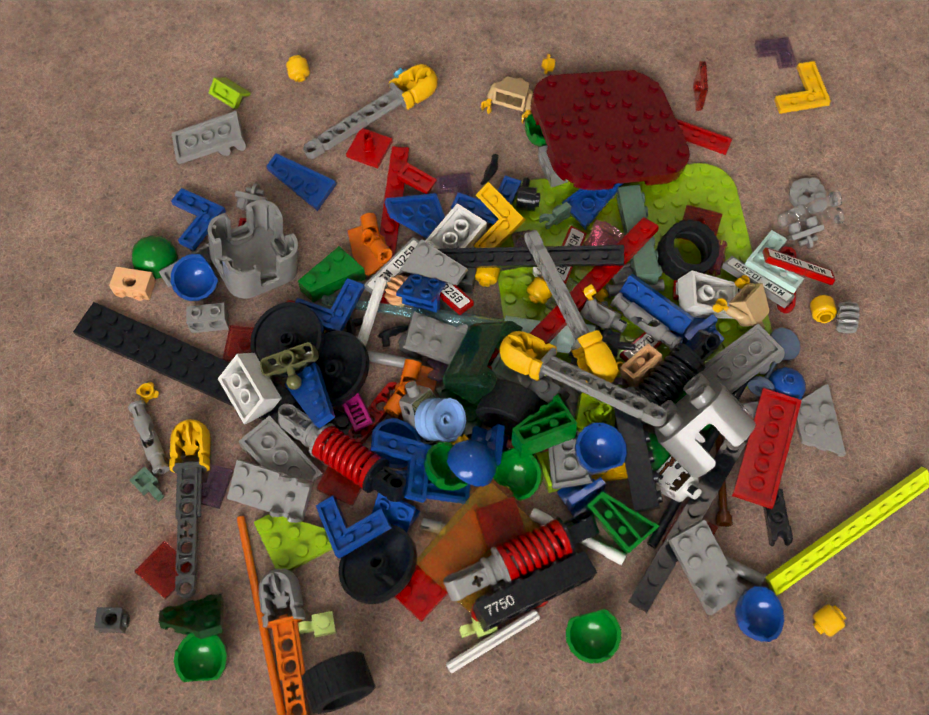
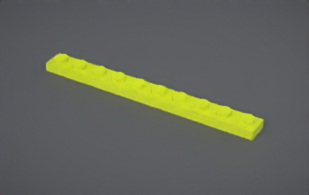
M920 467L767 575L765 578L770 590L778 596L929 488L928 469Z

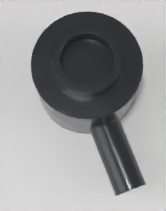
M524 178L522 186H519L516 208L518 210L535 211V207H539L541 193H537L538 188L529 187V178Z

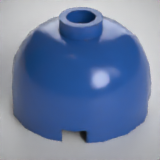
M783 367L776 369L769 377V380L775 386V392L802 399L806 390V382L797 370Z

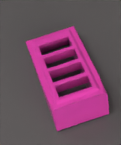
M359 392L352 399L342 404L355 432L373 423ZM364 413L363 416H361V417H359V418H357V419H354V418H356L357 416H359V415H361V414ZM365 418L367 419V420H365V421H363L362 423H360V424L357 425L358 422L362 421V420L365 419Z

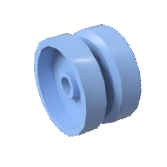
M452 398L425 399L416 410L414 418L415 428L418 434L425 440L453 442L457 440L458 436L462 435L465 429V411L463 406Z

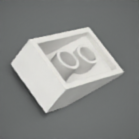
M690 271L678 279L679 307L694 318H708L713 314L716 318L734 319L727 315L724 310L719 313L715 312L712 306L716 304L715 302L718 299L723 298L727 301V306L730 307L729 302L738 293V287L735 285V282L696 271Z

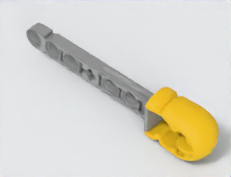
M419 64L404 71L398 78L390 80L389 86L391 90L326 130L317 139L314 138L307 142L303 147L306 157L309 159L317 158L325 153V150L333 148L399 105L409 110L414 107V103L418 104L430 97L435 92L438 84V78L434 70L426 65ZM388 103L386 106L380 107L381 104ZM374 112L372 115L366 116L367 113ZM345 130L343 133L337 134L338 131ZM325 139H330L329 142L322 143ZM316 148L313 152H308L309 149Z
M536 230L526 232L524 235L526 245L533 255L550 292L576 340L571 347V352L577 358L578 367L612 383L618 375V366L606 342L602 341L603 337L599 330L589 332L551 256L543 245L539 233Z
M523 331L512 332L503 339L499 348L500 357L510 369L523 375L529 374L530 378L539 381L546 374L636 418H642V421L650 425L662 426L665 424L667 411L663 407L652 402L650 404L642 397L557 358L556 346L550 343L545 344L538 337ZM561 371H567L570 374H563ZM583 379L588 381V383H582L579 380ZM615 397H622L625 400H618ZM634 405L641 406L643 409H637ZM652 414H658L662 418L653 417Z

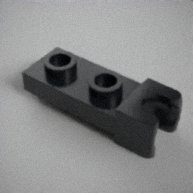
M778 489L774 507L772 509L763 507L768 530V541L770 546H774L778 537H781L784 540V544L789 546L793 541V534L789 525L783 490Z

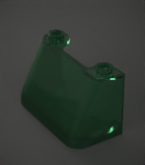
M513 321L483 322L471 325L467 329L443 375L445 387L471 404L490 393L497 379L495 373L487 367V364L495 349L500 350L503 339L512 332L522 331L523 327Z

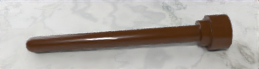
M721 434L715 442L716 454L723 444V436ZM725 480L718 492L719 512L716 515V525L719 527L733 525L732 515H730L727 506Z

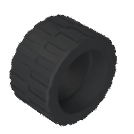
M691 219L682 220L674 224L659 241L656 249L658 251V263L661 265L663 273L673 280H678L690 271L705 274L719 257L720 245L718 244V238L706 224ZM683 238L693 242L700 251L701 263L689 264L681 260L675 252L674 239Z
M495 379L487 383L476 409V415L485 425L491 428L497 424L505 426L504 434L512 436L513 428L528 416H533L537 413L543 403L540 397L529 388L512 381Z
M360 651L340 654L322 661L308 669L301 678L312 711L315 714H324L349 706L368 696L375 689V683L365 656Z

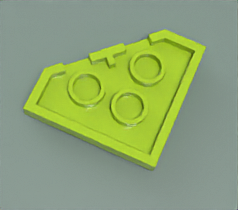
M269 514L254 521L276 569L292 571L333 550L325 528L305 522L292 523L288 522L286 517H272Z

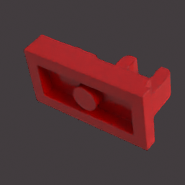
M406 163L397 174V179L424 194H429L437 182V179L409 163Z

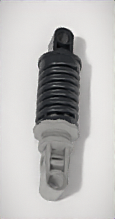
M701 329L686 344L677 343L676 347L669 353V356H666L664 361H661L659 366L655 367L654 371L650 372L648 377H645L643 382L638 384V387H635L636 392L640 391L641 397L650 404L652 402L661 406L668 400L673 401L674 396H678L679 391H683L684 385L689 380L706 369L704 361L719 347L720 337L717 334ZM615 421V427H614V428H615L616 430H618L617 422Z

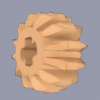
M396 275L391 277L390 282H387L388 286L384 289L386 291L384 297L389 304L397 307L405 305L402 304V297L396 296V291L408 277Z

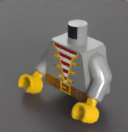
M593 285L585 287L584 294L588 299L580 312L581 316L602 328H610L612 331L616 329L622 333L628 323L620 319L622 314L610 308L607 301L604 300V298L609 296L607 290L602 288L597 293Z

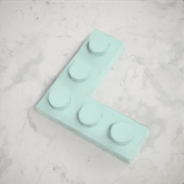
M771 230L747 259L745 266L794 294L804 278L794 272L765 263L762 253L764 248L767 247L780 251L787 241L785 237Z

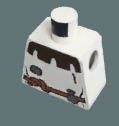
M672 456L657 471L659 482L655 483L657 491L661 490V494L678 502H683L687 496H690L692 499H697L700 496L701 489L697 487L699 479L691 477Z

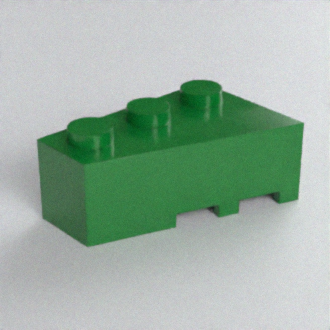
M338 246L298 280L300 291L312 302H315L341 289L347 278L357 282L365 280L366 275L364 268Z
M557 394L551 402L541 406L537 413L533 416H528L513 428L511 444L522 459L574 439L577 422Z
M601 492L585 506L588 511L593 512L596 521L625 554L630 553L659 527L658 524L653 523L604 492Z

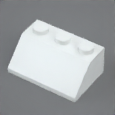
M457 203L425 241L436 249L474 248L473 245L486 233L487 222Z
M255 353L236 354L218 378L243 424H248L270 412L281 400V396L271 379L262 374L260 361Z

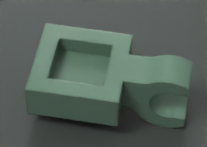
M565 202L562 205L556 206L552 214H542L539 222L548 221L545 224V229H550L553 224L558 225L570 217V204Z
M143 467L129 480L143 495L149 492L158 502L165 497L155 486L159 481L146 467Z

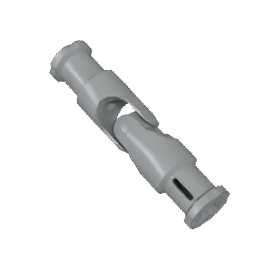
M618 293L611 302L610 306L616 307L623 313L624 317L640 327L656 341L664 343L669 347L670 351L682 340L680 336L677 337L670 332L666 325L647 313L635 302L631 303L623 297L622 293Z
M143 400L134 401L129 404L128 410L132 412L134 417L133 423L136 430L140 433V441L145 455L153 468L152 473L154 476L167 473L169 471V464H166L164 459L165 453L154 430L152 419L146 412V404Z

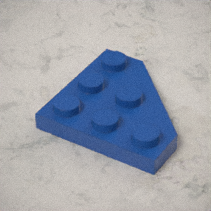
M436 193L386 198L384 202L390 218L426 239L445 218Z

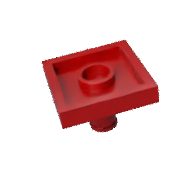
M363 128L359 130L346 153V157L378 169L393 140L390 137Z

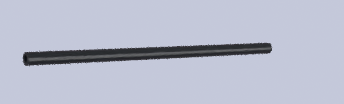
M749 380L732 393L738 401ZM714 425L702 444L708 452L711 451L720 435L719 430ZM671 499L658 522L659 527L652 533L647 542L649 546L656 549L681 502Z

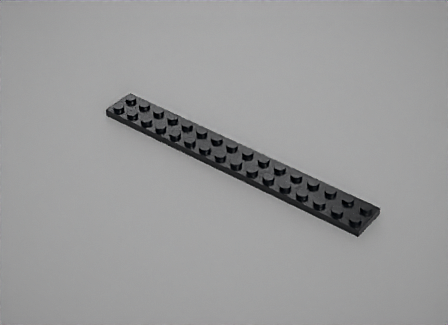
M95 302L92 303L73 331L75 335L233 406L218 380L219 376L229 365L230 362ZM272 382L281 396V400L270 412L262 415L259 419L264 420L270 415L278 424V409L283 404H292L303 413L305 411L288 388ZM333 409L335 418L327 424L332 423L339 431H343L344 435H348L352 427L348 416Z

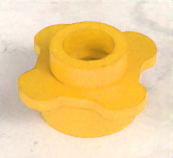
M547 54V58L542 60V69H544L545 75L547 72H553L555 67V59L550 58V54Z
M152 382L144 383L136 390V393L140 395L141 400L145 404L159 396V392L155 390L154 383Z

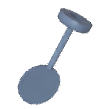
M778 328L770 334L784 349L785 355L783 360L789 361L796 358L800 351V342L791 330ZM772 362L765 377L754 376L749 380L748 388L752 393L760 397L763 388L775 391V386L769 380V377L777 363Z

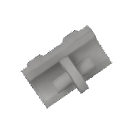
M256 183L253 184L252 188H246V192L251 194L240 191L235 192V197L238 198L236 207L246 211V206L250 202L258 200L267 201V198L258 196H263L264 190H260V185Z
M816 216L804 219L807 227L804 230L801 229L799 222L789 224L788 230L790 235H787L788 241H794L803 237V240L798 241L800 246L806 244L807 248H812L813 241L818 240L817 235L810 236V234L825 230L823 224L819 225Z

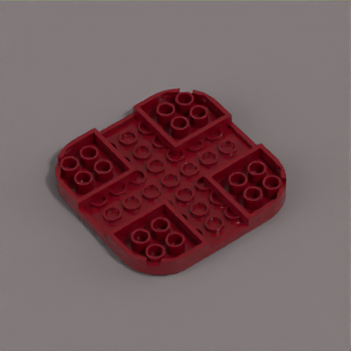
M636 70L556 74L543 78L534 88L530 108L535 123L540 125L547 143L546 153L554 172L563 181L567 179L569 182L574 183L573 187L583 190L613 189L614 184L644 181L646 186L666 184L678 179L684 171L690 157L688 144L664 91L659 83Z

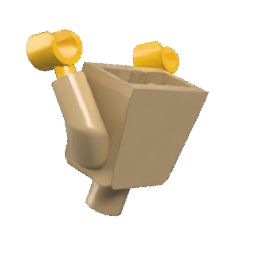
M506 77L502 81L494 83L486 96L487 100L481 103L482 111L485 107H488L487 113H491V102L522 112L525 110L521 118V123L523 124V120L531 113L530 102L533 92L529 89L530 83L524 81L523 78L515 79L512 77Z
M743 275L735 281V285L741 290L729 302L730 307L727 306L725 299L720 298L712 306V309L717 313L722 310L726 311V314L737 320L742 327L752 326L753 328L759 324L764 329L762 320L769 314V306L763 283H749L750 278L747 275Z

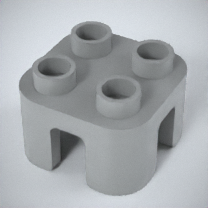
M265 200L254 201L246 206L247 222L242 226L231 229V221L226 213L214 217L208 225L211 260L229 292L238 298H252L292 281L298 272L297 238L294 233L284 237L283 216L279 208Z
M702 373L697 374L688 381L683 389L687 394L676 404L668 400L661 405L667 411L666 421L664 425L654 427L658 442L693 478L704 475L715 466L714 458L701 445L705 442L704 436L699 432L708 424H712L733 446H739L751 435L756 426L755 421L748 414L749 411L715 375L706 378ZM653 414V417L662 418L658 414Z

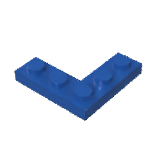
M504 176L498 192L511 205L516 198L521 181ZM459 192L451 205L452 210L458 203L492 225L499 220L481 200Z
M181 188L171 200L172 204L197 217L178 239L179 244L195 251L207 236L210 221L214 217L225 213V208Z
M347 278L331 309L297 298L295 302L303 304L314 311L320 318L324 329L343 331L365 286L362 283Z
M376 429L372 435L370 451L408 461L404 498L421 503L426 500L428 477L425 472L424 461L432 445Z
M334 496L316 505L334 554L339 559L392 528L382 508L348 528L337 499Z

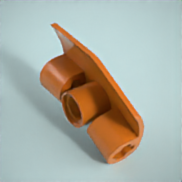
M365 213L360 217L361 226L348 230L353 258L364 268L365 274L371 276L390 260L392 250L385 243L384 236L379 232L376 215L374 213Z
M405 359L400 382L396 384L395 392L383 409L391 417L404 421L399 401L407 394L405 392V385L408 382L415 381L417 386L428 387L434 393L439 370L422 366V363L416 360Z

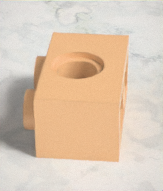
M116 267L109 286L118 297L124 298L128 296L139 301L143 299L150 300L156 280L152 272Z
M650 344L645 345L620 367L622 380L630 387H638V384L643 382L644 378L648 377L649 373L654 371V368L663 361L662 354Z

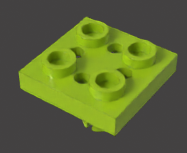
M583 392L579 395L574 418L577 422L576 431L581 432L586 426L593 423H606L615 427L616 417L613 406Z

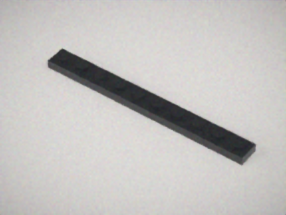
M624 245L545 246L556 267L624 266ZM528 247L438 249L465 268L538 267Z
M727 439L724 440L714 457L715 466L704 474L697 486L701 489L700 496L697 499L690 497L629 599L630 604L645 613L649 611L678 561L668 539L703 519L745 448V442L739 446H733Z

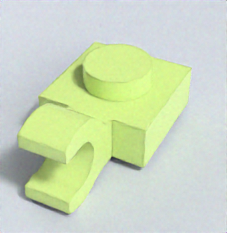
M332 611L311 615L312 621L298 622L299 634L314 631V636L320 637L336 633Z
M472 617V624L463 625L459 629L462 638L476 633L478 639L498 631L496 626L484 632L480 623L476 622Z

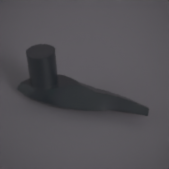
M497 154L492 155L491 163L485 170L481 185L487 183L496 173L499 158Z
M350 317L347 322V332L355 336V326L362 325V318L352 319Z
M409 325L392 327L379 333L378 338H382L383 347L390 346L389 337L407 331Z

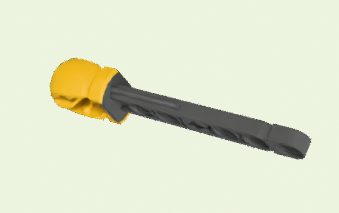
M187 419L178 423L172 430L170 438L171 459L169 469L173 473H177L175 519H178L176 571L179 576H176L175 589L177 594L184 599L194 596L197 589V577L195 574L197 572L198 518L201 517L202 473L210 470V432L206 425L194 419ZM199 450V462L185 461V463H182V451L185 452L186 456H195L196 451ZM187 484L194 485V490L191 493L184 492V487ZM187 503L194 504L193 510L189 513L183 512V507ZM188 523L192 526V528H189L188 533L190 537H187V532L183 529V527H187ZM185 543H192L191 551L187 553L182 552V546ZM187 562L191 563L192 569L188 573H183L181 571L182 565ZM184 583H190V592L186 594L181 593V586Z

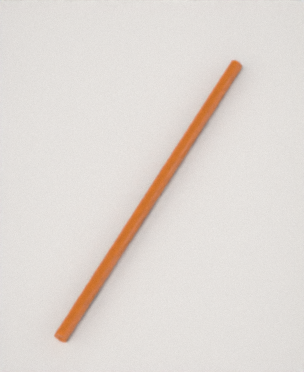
M245 516L237 517V523L277 715H286L268 628L263 626L262 617L264 614L261 612L259 583Z

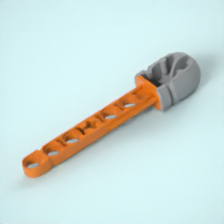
M287 569L271 570L263 576L259 584L261 612L264 614L262 617L263 626L265 628H272L278 672L279 678L283 683L287 715H293L292 709L296 704H301L303 707L301 715H310L307 694L301 679L305 673L298 622L305 620V612L301 608L303 606L301 587L293 572ZM290 600V609L293 616L288 617V614L280 615L279 619L275 620L276 613L274 612L273 603L276 604L277 609L287 607V603ZM286 639L293 641V647L289 651L283 649V642ZM294 660L296 662V669L289 673L286 670V664L288 661ZM293 683L299 685V689H296V697H301V700L291 701V698H295V693L290 691Z

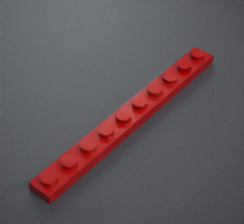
M392 146L384 202L386 198L404 196L405 183L397 179V174L408 163L409 147ZM384 203L380 234L384 236L385 243L392 250L393 257L396 254L400 223L389 217ZM385 291L382 295L380 303L389 304V302H387V299L384 297V295L386 294Z
M643 217L616 244L624 245V265L659 230L657 224ZM595 266L569 292L579 312L583 309L588 299L584 294V288L593 285L598 293L623 266ZM558 305L529 333L543 340L545 344L550 343L567 325Z

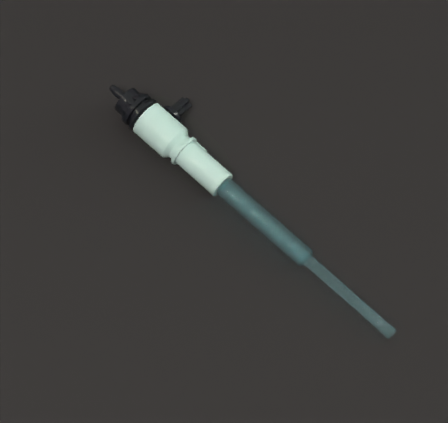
M323 295L322 304L333 306L337 297ZM358 300L354 309L366 311L369 302ZM379 304L377 313L411 318L415 311L455 327L466 324L470 328L469 331L483 330L488 334L501 335L502 339L515 331L530 333L541 322L506 316L505 319L469 313L458 315L455 311L439 309L436 313L417 307L406 308ZM586 324L589 332L600 331L603 337L602 341L606 342L614 357L618 356L619 349L635 350V344L620 342L621 333L613 332L610 328L601 330L600 326ZM566 325L550 344L557 347V352L567 353L568 357L571 358V364L578 366L577 358L571 352V347L576 340L568 325Z

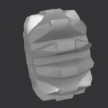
M848 301L839 303L836 315V329L838 332L849 334L857 331L860 315L857 303Z

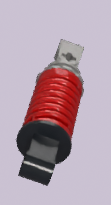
M283 404L279 407L278 425L295 439L300 440L303 445L309 447V453H311L312 457L323 461L326 465H329L332 469H335L338 473L359 485L366 493L375 490L392 502H399L404 498L406 480L403 476L389 469L390 463L388 459L370 451L366 446L350 438L349 435H344V432L339 431L332 423L324 425L319 429L307 414L297 409L294 405Z
M582 512L565 522L560 517H556L546 525H541L539 529L535 528L532 532H526L525 536L520 535L517 539L513 538L510 542H505L503 547L502 545L492 547V555L490 557L480 558L479 562L456 573L449 574L443 579L451 601L461 600L488 585L494 586L497 584V581L502 579L507 584H510L512 581L520 578V573L524 576L527 574V570L533 572L534 566L539 569L542 564L547 565L549 560L554 562L556 556L562 558L564 555L575 553V544L592 538L599 533L593 512Z

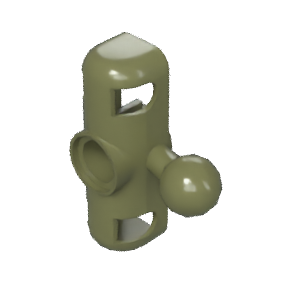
M307 342L261 359V372L267 377L287 372L286 385L291 390H297L300 388L302 380L295 372L302 366L307 365L308 362H316L319 357L318 351L314 345ZM310 346L312 351L306 353L303 347ZM274 358L277 364L271 365L268 359Z

